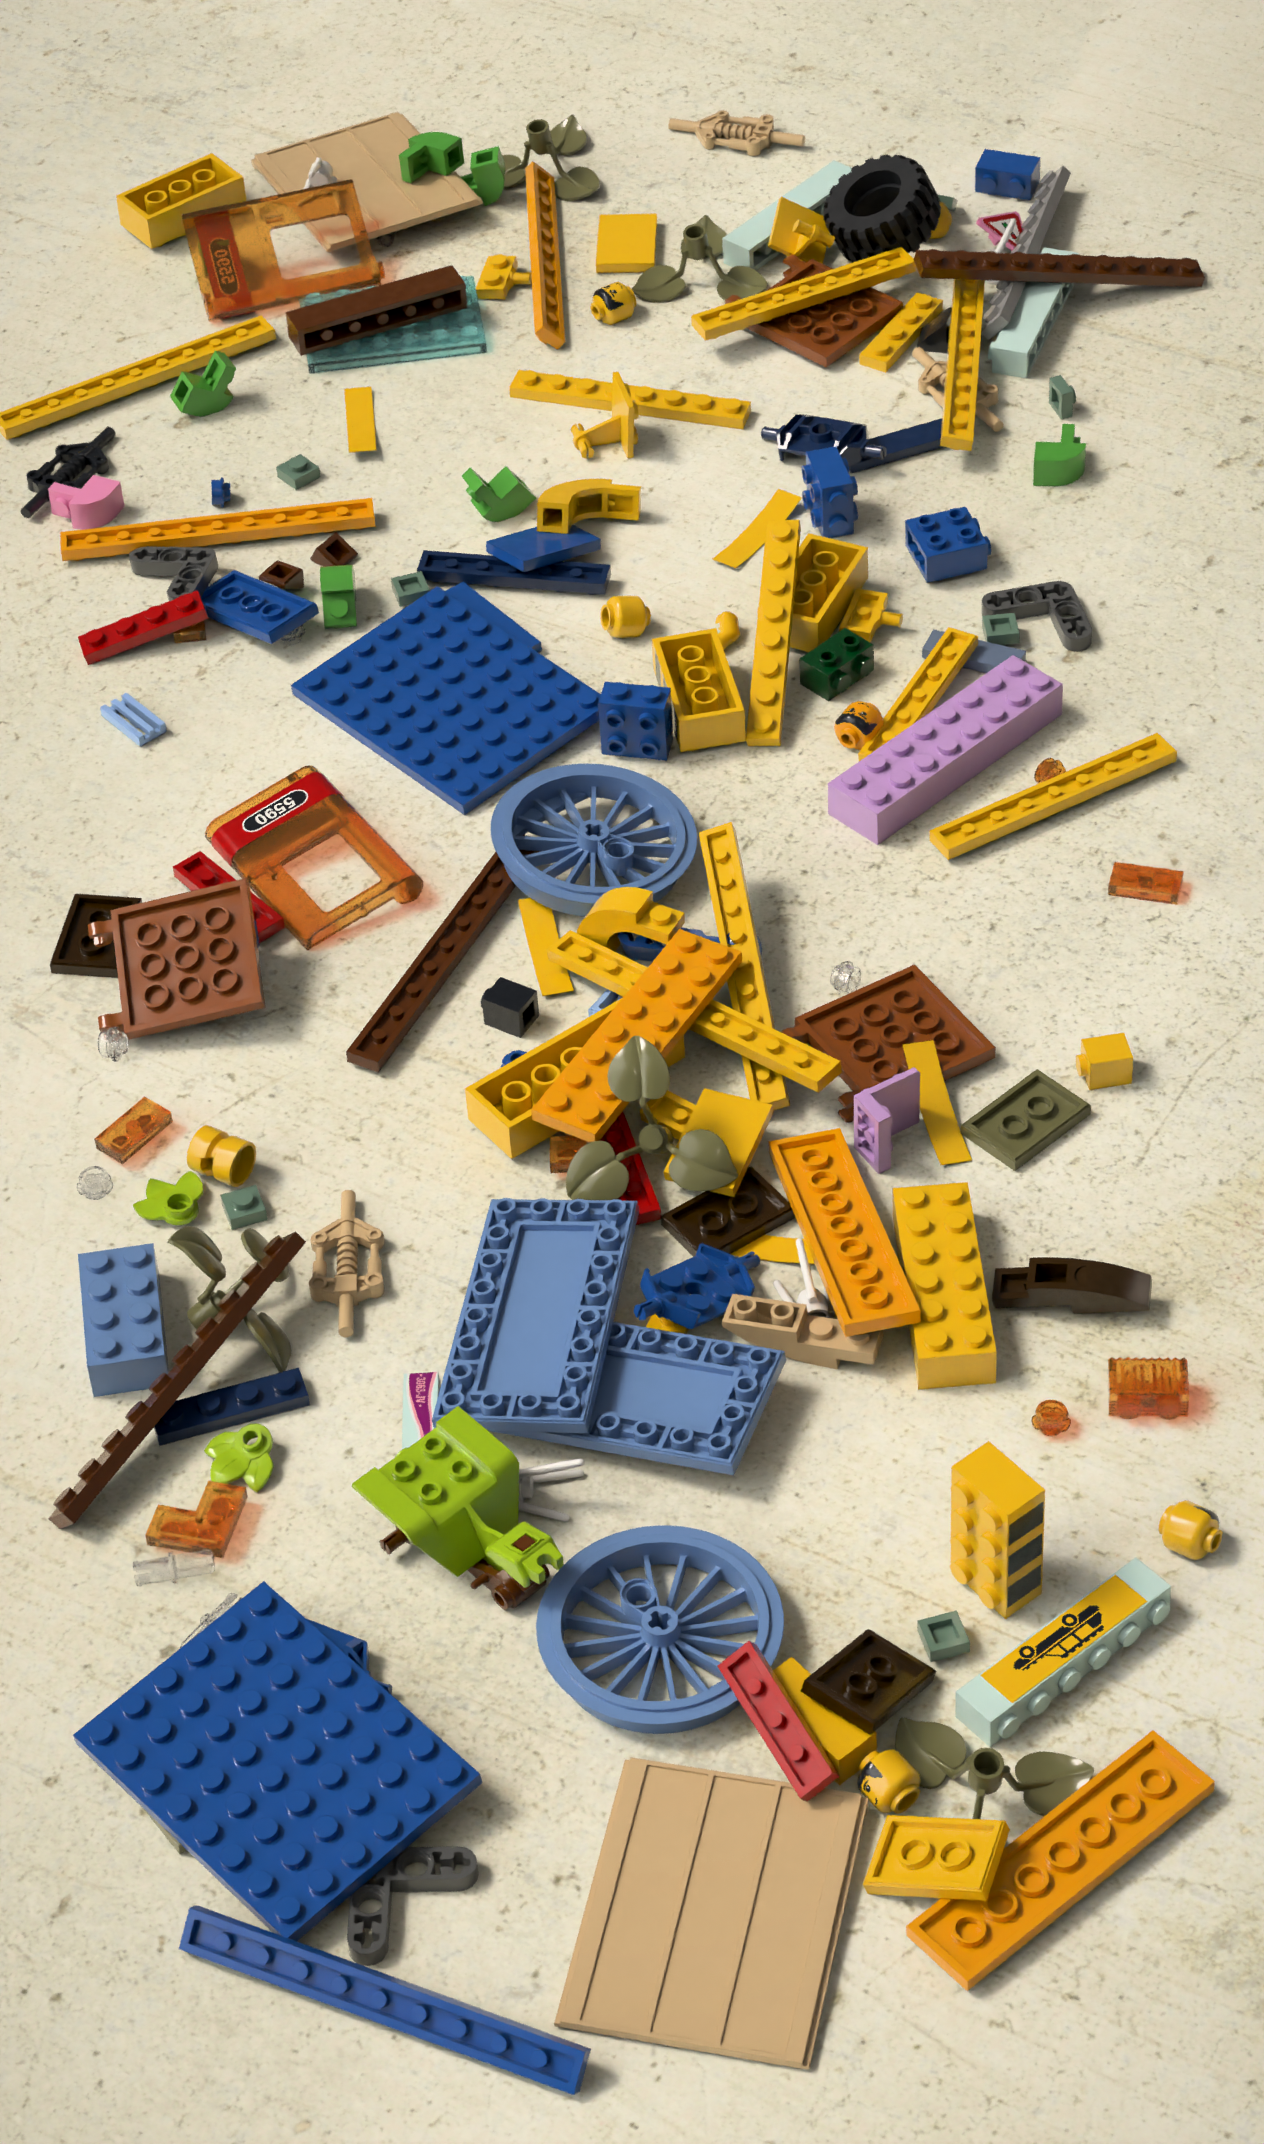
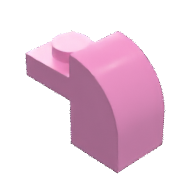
M93 475L81 489L55 482L48 489L52 514L71 519L74 529L101 527L111 522L124 508L120 481Z

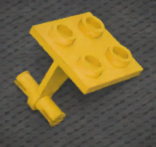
M780 197L768 247L787 256L795 255L804 262L814 259L823 264L826 247L830 248L835 240V236L830 235L826 227L823 215L784 197Z
M613 372L612 418L584 431V427L580 423H578V427L576 424L571 427V433L574 436L573 444L576 449L580 450L581 456L584 459H587V455L588 458L593 457L594 450L592 446L618 442L621 443L627 458H633L634 445L638 444V434L634 426V420L638 419L639 412L637 402L631 400L628 383H623L619 372Z

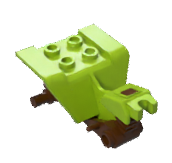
M459 1406L436 1422V1428L410 1447L399 1451L394 1459L379 1470L374 1467L352 1483V1488L396 1527L395 1531L379 1541L384 1552L386 1551L390 1555L405 1542L408 1544L412 1543L457 1577L468 1570L477 1578L471 1582L470 1587L477 1589L484 1584L491 1591L495 1602L504 1610H507L509 1607L516 1608L546 1585V1579L550 1577V1572L545 1564L552 1565L556 1570L564 1566L563 1555L550 1535L527 1522L518 1524L519 1462L516 1456Z

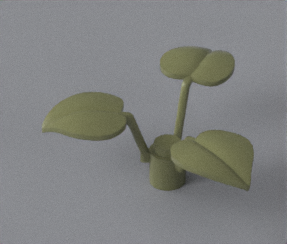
M573 114L555 126L551 131L546 120L537 119L531 121L526 126L529 141L524 142L525 153L522 162L515 155H502L505 162L504 189L512 188L525 179L526 175L523 169L528 166L531 149L538 155H551L561 178L554 182L555 196L565 201L582 199L596 192L600 187L598 176L591 169L577 166L566 173L558 160L557 155L559 153L562 155L574 154L587 143L586 133Z
M705 215L696 224L687 226L683 231L684 238L681 242L682 258L679 270L676 272L673 267L667 265L654 266L646 270L631 289L636 296L646 301H670L678 297L685 290V281L680 277L684 274L687 258L702 260L705 257L710 258L719 278L722 279L717 285V292L723 300L732 295H737L743 299L764 292L768 286L766 279L758 271L750 267L735 266L729 270L727 275L723 273L715 257L723 253L722 238L727 233L717 226L709 216Z
M633 1036L616 1054L609 1065L608 1084L611 1091L623 1101L633 1102L639 1099L640 1106L649 1121V1125L641 1130L638 1146L623 1151L618 1155H615L613 1147L606 1141H593L579 1149L567 1171L566 1190L568 1197L571 1200H613L620 1198L627 1190L629 1183V1171L620 1161L643 1151L650 1154H664L669 1150L672 1154L676 1155L669 1165V1175L676 1184L687 1190H715L736 1180L738 1172L732 1162L727 1146L717 1134L704 1129L690 1131L681 1138L678 1149L673 1144L671 1131L663 1125H657V1119L653 1116L646 1098L660 1099L667 1093L670 1084V1072L662 1054L652 1043L640 1036Z
M186 1226L176 1231L168 1239L167 1243L182 1250L202 1272L212 1279L204 1293L197 1298L199 1302L187 1311L189 1321L198 1329L209 1317L215 1318L221 1310L218 1307L219 1302L231 1290L237 1291L244 1281L240 1278L225 1292L218 1290L216 1293L213 1292L218 1282L226 1277V1268L221 1263L222 1254L206 1233L199 1228ZM247 1228L242 1232L241 1240L246 1251L259 1264L266 1256L263 1250L269 1242L256 1230ZM288 1265L275 1279V1282H282L289 1276ZM251 1309L243 1318L247 1327L270 1356L279 1373L284 1372L291 1356L289 1339L271 1317L263 1312L257 1315Z
M901 1717L896 1730L895 1750L900 1752L918 1771L920 1775L919 1787L934 1789L944 1782L946 1776L956 1779L968 1771V1783L977 1792L972 1819H981L985 1795L996 1792L1000 1788L1003 1778L1014 1791H1024L1023 1800L1029 1810L1045 1816L1091 1780L1094 1774V1768L1091 1765L1075 1757L1054 1752H1034L1024 1756L1017 1762L1015 1766L1017 1782L1010 1773V1767L1004 1766L1002 1755L992 1748L978 1749L972 1756L966 1758L965 1741L956 1730L947 1725L936 1722L915 1721Z

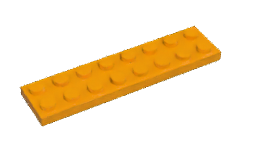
M679 929L531 1109L532 1120L587 1142L599 1141L630 1103L619 1099L611 1091L608 1084L609 1065L616 1054L633 1036H640L652 1043L665 1059L742 963V951Z
M837 1128L768 1141L769 1155L845 1337L920 1323V1308L841 1129Z
M1152 1730L1004 1848L987 1901L941 1898L906 1926V1936L966 1991H969L1212 1794L1215 1781Z

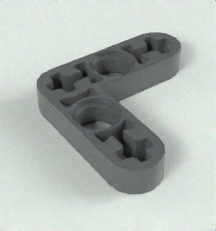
M147 546L137 548L129 554L131 569L136 575L175 576L167 590L169 601L197 590L200 597H202L218 570L216 553L211 548Z
M1053 581L987 593L982 598V616L1015 613L1017 620L1049 614L1061 643L1066 649L1078 652L1088 649L1091 645V625L1073 587L1067 582ZM1031 600L1034 603H1021L1020 601ZM1070 614L1074 615L1075 617L1065 618L1061 617V615Z
M459 1846L407 1847L376 1873V1885L369 1884L368 1880L350 1896L347 1932L350 1957L353 1961L363 1966H372L381 1962L386 1957L389 1944L392 1892L463 1891L471 1888L477 1882L479 1876L477 1859L473 1851ZM416 1862L423 1863L428 1867L425 1873L420 1876H409L404 1872L408 1865ZM434 1864L441 1865V1867H439V1875H436ZM456 1865H464L462 1873L456 1874L453 1872ZM369 1899H375L382 1903V1907L375 1913L367 1914L359 1910L361 1903ZM365 1928L372 1929L373 1942H371L370 1948H362V1945L365 1943Z

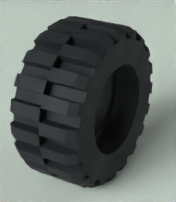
M894 154L893 157L881 155L879 159L870 158L865 160L866 163L860 166L857 164L851 168V172L847 175L843 174L839 178V183L831 188L829 192L830 197L826 198L823 218L830 234L835 236L834 241L847 260L856 262L899 247H903L907 253H914L920 248V244L923 241L927 242L931 237V231L936 229L939 221L938 218H940L941 214L940 199L925 170L917 161L902 155Z

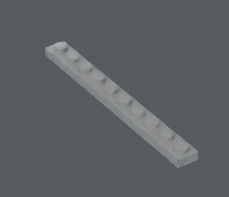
M1064 165L1056 172L1049 171L1040 181L1042 187L1034 196L1036 201L1028 210L1030 215L1022 224L1023 232L1015 240L1017 246L1011 253L1038 254L1071 175V172ZM999 281L996 285L998 291L989 302L991 307L983 316L985 322L981 329V334L988 340L1009 324L1026 281Z

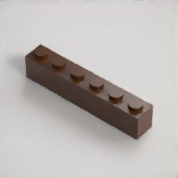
M453 265L291 310L285 312L288 336L299 354L305 355L468 308L466 285Z

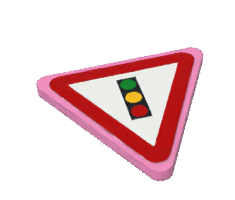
M1015 211L981 217L976 221L978 226L989 233L988 238L996 246L1000 242L1011 219H1016V224L1005 245L1011 251L1017 246L1015 240L1023 232L1020 215Z

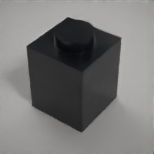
M500 977L491 988L486 989L481 998L484 1024L519 1038L525 1034L539 1017L537 990Z

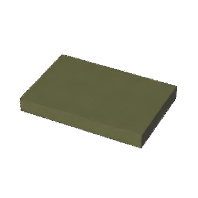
M1036 1069L961 1125V1134L1016 1171L1091 1114V1105Z

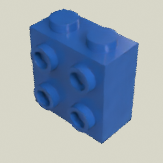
M836 446L806 452V465H802V477L804 483L807 484V490L802 492V499L805 509H810L813 527L818 528L821 536L827 538L854 534V521L858 520L856 503L853 502V496L858 494V487L855 477H850L847 459L841 458Z
M966 506L905 520V545L927 583L987 569L988 555H991V544L989 538L982 535L977 518H972Z
M605 682L598 701L602 754L667 761L674 739L671 688L622 682Z

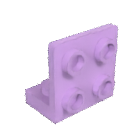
M915 1067L896 1074L892 1078L854 1095V1148L878 1174L891 1169V1151H893L891 1136L919 1123L920 1072Z

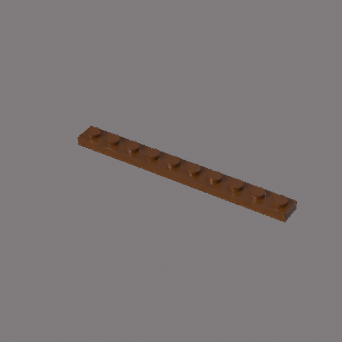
M936 249L916 250L914 262L920 278L1202 287L1205 279L1197 259L1109 257L1107 255L1081 256L1078 254L1053 255L1050 253L1025 254L1022 252L996 253L993 251L968 252L965 250L939 251Z
M519 850L523 856L541 852L532 850ZM496 852L346 1051L347 1062L376 1072L382 1069L516 887Z
M293 1232L283 1238L277 1235L266 1245L263 1250L266 1256L259 1264L257 1262L253 1263L242 1274L241 1280L244 1283L237 1291L231 1290L219 1302L220 1312L214 1319L209 1317L198 1327L195 1332L198 1336L191 1347L189 1345L184 1346L174 1356L172 1362L175 1366L168 1374L162 1373L150 1385L149 1390L152 1394L144 1403L139 1401L130 1409L125 1416L128 1423L121 1431L115 1430L106 1438L101 1446L105 1449L97 1460L95 1458L89 1460L79 1471L80 1481L73 1489L68 1487L57 1497L53 1503L56 1510L48 1518L55 1526L62 1529L75 1524L299 1252L306 1241L297 1232Z

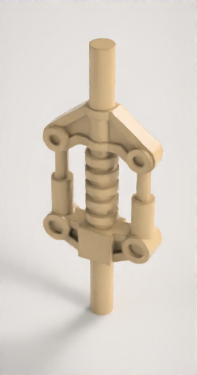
M720 110L699 121L674 118L669 120V129L694 132L705 149H713L716 145L729 146L730 149L745 150L749 156H757L764 148H770L772 143L804 146L805 135L774 131V119L769 114L762 115L760 118L747 116L738 118L730 117L726 110Z
M916 347L912 352V356L925 367L918 380V390L923 394L930 393L933 395L934 400L943 408L944 393L937 391L934 387L940 383L945 388L947 361H935L921 347ZM978 377L975 417L978 416L993 431L999 432L1004 424L988 409L990 406L998 403V387L994 384H987Z
M345 1190L341 1193V1219H337L320 1231L315 1232L310 1239L312 1250L316 1253V1260L313 1262L312 1278L309 1280L310 1295L316 1302L328 1301L335 1303L336 1307H339L338 1333L342 1337L353 1335L354 1306L359 1305V1302L368 1298H379L385 1292L382 1260L379 1258V1250L385 1244L384 1234L380 1229L355 1218L356 1194L352 1190ZM361 1244L371 1250V1255L368 1259L367 1275L357 1277L358 1245ZM337 1246V1275H335V1278H326L327 1263L324 1261V1253Z

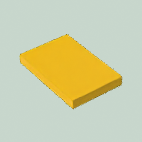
M657 214L599 215L596 273L645 272L654 267Z
M706 1088L703 1089L676 1148L679 1149L680 1140L686 1133L698 1129L709 1130L723 1140L738 1172V1178L726 1186L710 1191L731 1197L735 1196L774 1113L773 1105ZM674 1154L671 1155L664 1169L665 1180L672 1182L674 1181L669 1175V1165L676 1156Z
M887 1815L863 1886L867 1894L987 1901L1010 1829L1005 1820Z

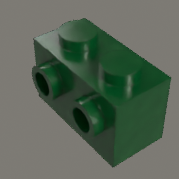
M846 628L842 629L799 659L800 685L830 701L874 670V644Z

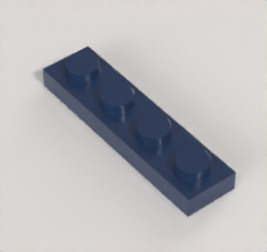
M295 1368L176 1400L154 1426V1431L159 1446L309 1406V1395L300 1369Z

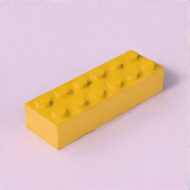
M622 998L466 1087L468 1119L511 1159L559 1132V1130L533 1121L531 1109ZM684 1035L665 1058L668 1067L685 1058Z
M968 1182L892 1188L893 1225L899 1263L921 1311V1322L909 1324L918 1390L996 1383L997 1352Z

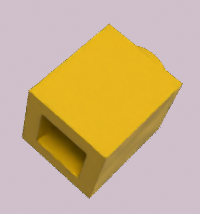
M1124 1033L1081 1039V1054L1076 1055V1068L1079 1077H1085L1089 1090L1132 1084L1133 1055Z

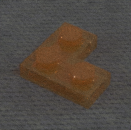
M208 1481L196 1511L158 1505L145 1534L147 1545L223 1558L248 1498L246 1487Z

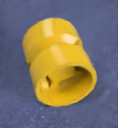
M205 1125L195 1133L187 1151V1165L193 1171L206 1176H214L220 1182L233 1187H239L248 1179L256 1161V1146L250 1141L237 1136H229L225 1131Z

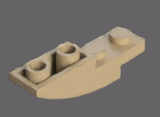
M732 1294L722 1320L723 1328L756 1346L785 1351V1355L788 1358L832 1369H838L841 1360L874 1365L884 1337L883 1330L845 1337L838 1319L808 1315L807 1304Z

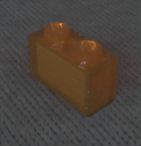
M1121 1357L1117 1359L1109 1358L1107 1374L1108 1416H1120L1123 1419H1135L1138 1416H1159L1165 1420H1172L1179 1416H1188L1189 1381L1187 1359L1184 1357L1180 1360L1176 1357L1172 1360L1168 1357L1164 1360L1160 1357L1156 1360L1153 1357L1150 1359L1145 1357L1141 1359L1137 1357L1133 1359L1129 1357L1125 1359Z

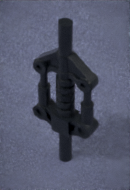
M106 427L89 443L58 445L55 449L56 456L50 462H46L38 470H32L26 474L28 489L37 494L21 508V514L25 518H30L47 501H50L48 489L54 482L81 489L93 475L105 474L109 469L108 460L101 449L115 437V430L112 427ZM59 462L66 463L54 475H50ZM87 465L92 467L88 473H83L76 481H72Z

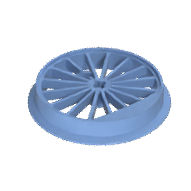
M603 764L562 765L534 773L516 783L502 796L495 807L491 819L493 846L514 884L531 899L548 908L583 917L588 914L604 893L620 887H636L653 891V902L656 903L673 888L677 880L688 869L697 848V830L692 815L684 803L672 791L643 774ZM591 798L590 820L583 821L575 804ZM596 798L617 801L604 822L596 820ZM625 805H630L640 810L611 828ZM566 810L573 824L558 813ZM650 818L654 819L660 824L658 826L631 831L634 828L641 825L642 823L649 820ZM548 821V822H549L550 824H552L553 826L548 825V824H545V823H542V822ZM529 832L541 837H530L523 835ZM666 837L670 838L672 844L643 843ZM519 850H532L541 852L523 856ZM645 857H658L669 859L665 864ZM554 863L543 871L536 868L537 866ZM590 863V886L575 884L586 865ZM595 863L602 872L609 887H595ZM575 865L566 881L555 878ZM633 868L650 873L651 875L644 877ZM616 876H622L630 883L621 885Z
M667 1525L646 1526L621 1531L602 1538L582 1549L569 1559L550 1581L541 1599L536 1621L539 1651L546 1668L557 1684L577 1704L599 1720L621 1729L649 1734L677 1733L699 1728L724 1717L740 1705L739 1700L717 1667L720 1662L702 1652L730 1656L744 1644L709 1637L757 1630L755 1644L771 1667L780 1649L784 1631L783 1607L778 1590L770 1575L752 1555L733 1542L713 1533L689 1527ZM651 1565H678L666 1606H660ZM637 1567H644L646 1579L635 1578L625 1582L619 1573ZM692 1567L708 1572L707 1577L682 1605L674 1611L686 1568ZM609 1579L620 1592L621 1607L595 1593L592 1589L604 1580ZM720 1580L725 1581L736 1590L691 1613ZM580 1601H584L619 1622L572 1615V1612ZM636 1601L647 1602L643 1605H636ZM744 1602L749 1604L754 1613V1616L705 1623ZM566 1629L613 1636L568 1644L563 1643ZM615 1652L582 1670H579L571 1660V1658ZM668 1657H670L697 1692L696 1695L676 1699ZM661 1658L670 1700L647 1701L658 1661ZM685 1659L721 1678L722 1681L707 1688ZM631 1661L606 1690L592 1682L594 1679ZM649 1661L638 1699L618 1695Z

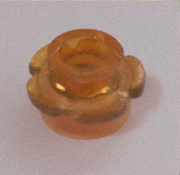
M1047 758L1038 765L1034 779L1039 784L1065 773L1066 769L1061 761Z
M1057 1400L1041 1402L1036 1408V1415L1032 1416L1033 1427L1036 1430H1040L1046 1436H1057L1061 1432H1066L1071 1425V1419L1068 1418L1069 1413L1066 1406Z

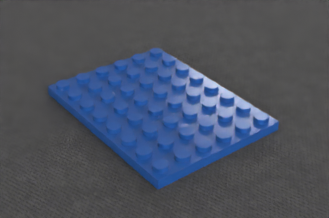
M438 586L291 684L292 694L463 815L469 813L599 721L598 701L600 693Z
M264 1581L73 1734L76 1744L272 1933L294 1941L302 1938L482 1784L481 1775Z

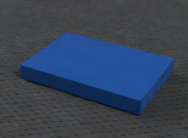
M575 525L571 526L568 534L537 531V527L486 541V552L522 572L601 549L600 538Z

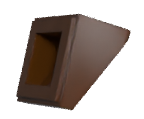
M335 532L315 549L310 560L323 567L347 565L358 556V553Z
M278 560L259 575V580L283 589L304 588L303 569Z

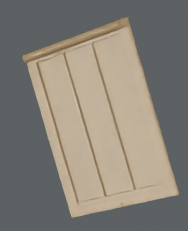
M399 112L254 155L255 158L251 159L253 168L262 174L327 252L483 204L477 194L455 171L447 176L427 171L412 183L402 180L399 154L409 148L408 139L420 133ZM316 158H321L332 166V176L338 179L337 188L342 205L340 209L336 207L331 186L323 189L312 187L300 207L296 206L298 197L306 184V180L309 178L310 168L316 161Z
M632 1757L630 1760L625 1759L554 2026L809 2070L863 1823L868 1809V1798L862 1797V1794L824 1788L806 1802L799 1798L789 1782Z

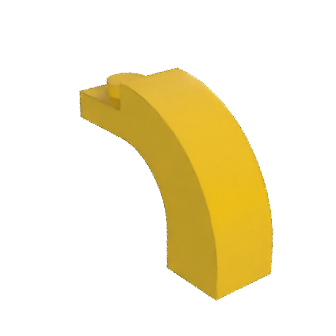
M583 479L555 485L545 490L537 501V531L568 534L574 523L589 518H615L639 521L641 515V486L612 484V479Z
M620 887L604 893L597 900L580 923L576 933L614 952L621 945L618 937L619 932L635 933L667 945L684 925L685 913L653 902V891L636 887Z

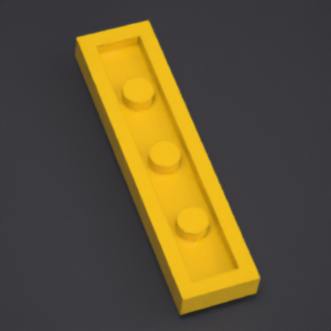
M916 293L859 354V365L886 373L920 336L922 328L943 311V300L927 294Z

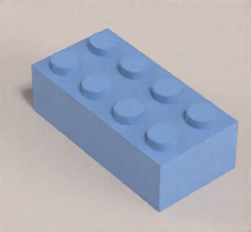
M150 1243L78 1254L86 1359L93 1396L98 1397L149 1389L150 1385L162 1373H169L160 1277L154 1244Z

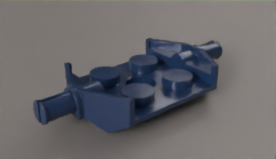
M796 414L786 425H782L780 429L764 426L761 431L762 439L778 442V452L782 462L784 461L785 452L801 456L806 455L808 451L835 446L841 458L847 459L849 467L867 457L883 460L887 453L885 446L870 445L866 424Z

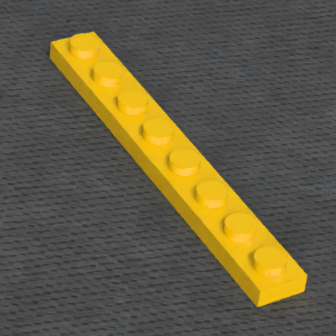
M899 247L691 315V325L705 341L716 339L719 336L743 330L746 327L770 321L816 304H822L825 301L849 295L855 291L873 287L895 278H901L904 275L916 272V265L914 259L905 249Z
M518 370L509 387L510 397L612 411L611 382L596 381L590 378L567 377L561 374L538 373L532 370ZM629 385L631 400L637 402L639 415L744 429L751 413L750 401Z
M767 520L746 731L747 746H781L801 533L799 520Z
M1155 733L930 830V842L950 860L1174 763L1177 759V751L1161 735Z

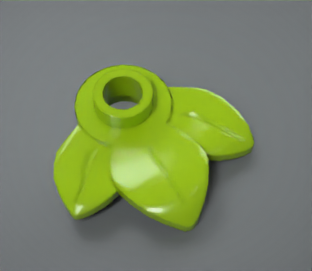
M192 1171L185 1173L176 1185L150 1178L146 1188L147 1199L133 1204V1208L144 1219L165 1220L172 1225L188 1224L199 1213L197 1201L203 1194V1184L200 1178Z
M249 1424L238 1432L221 1433L209 1442L204 1452L209 1457L215 1459L210 1469L211 1481L215 1488L229 1484L243 1477L247 1485L254 1492H259L265 1486L274 1467L269 1455L273 1445V1438L265 1426ZM258 1437L254 1444L247 1445L251 1439Z

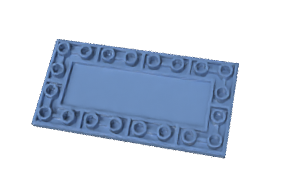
M491 1199L432 1417L434 1428H436V1422L459 1406L488 1431L588 1433L639 1215L638 1201H622L620 1199Z
M613 1322L588 1433L492 1432L734 1475L785 1365V1351Z

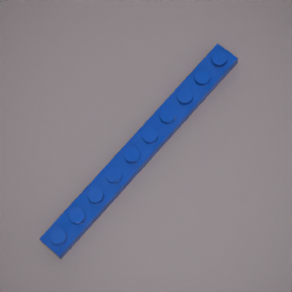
M198 1905L189 1908L179 1950L569 2094L575 2095L580 2092L591 2051L588 2047L292 1939L284 1938L281 1935Z

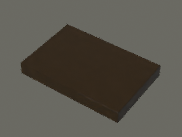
M74 894L50 962L51 973L118 978L114 940L106 946L96 947L94 938H89L88 924L111 920L110 910L142 903V898Z
M750 1166L734 1197L705 1191L660 1217L661 1225L694 1257L701 1243L731 1254L794 1219L795 1215L789 1201Z
M867 1629L806 1678L801 1692L871 1735L933 1682L936 1670L872 1630Z

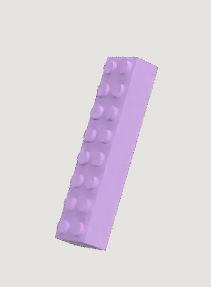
M1012 655L828 783V814L876 845H879L1061 716L1063 684Z

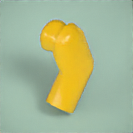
M729 611L718 615L715 620V624H720L718 629L721 632L718 635L723 649L740 637L738 618Z

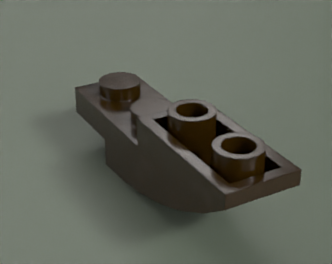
M1031 1257L1029 1258V1267L995 1268L992 1302L995 1308L1070 1305L1073 1314L1150 1311L1152 1277L1149 1274L1131 1268L1093 1260Z

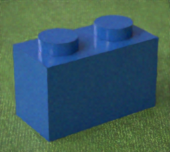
M985 149L975 167V192L1031 200L1040 183V157Z

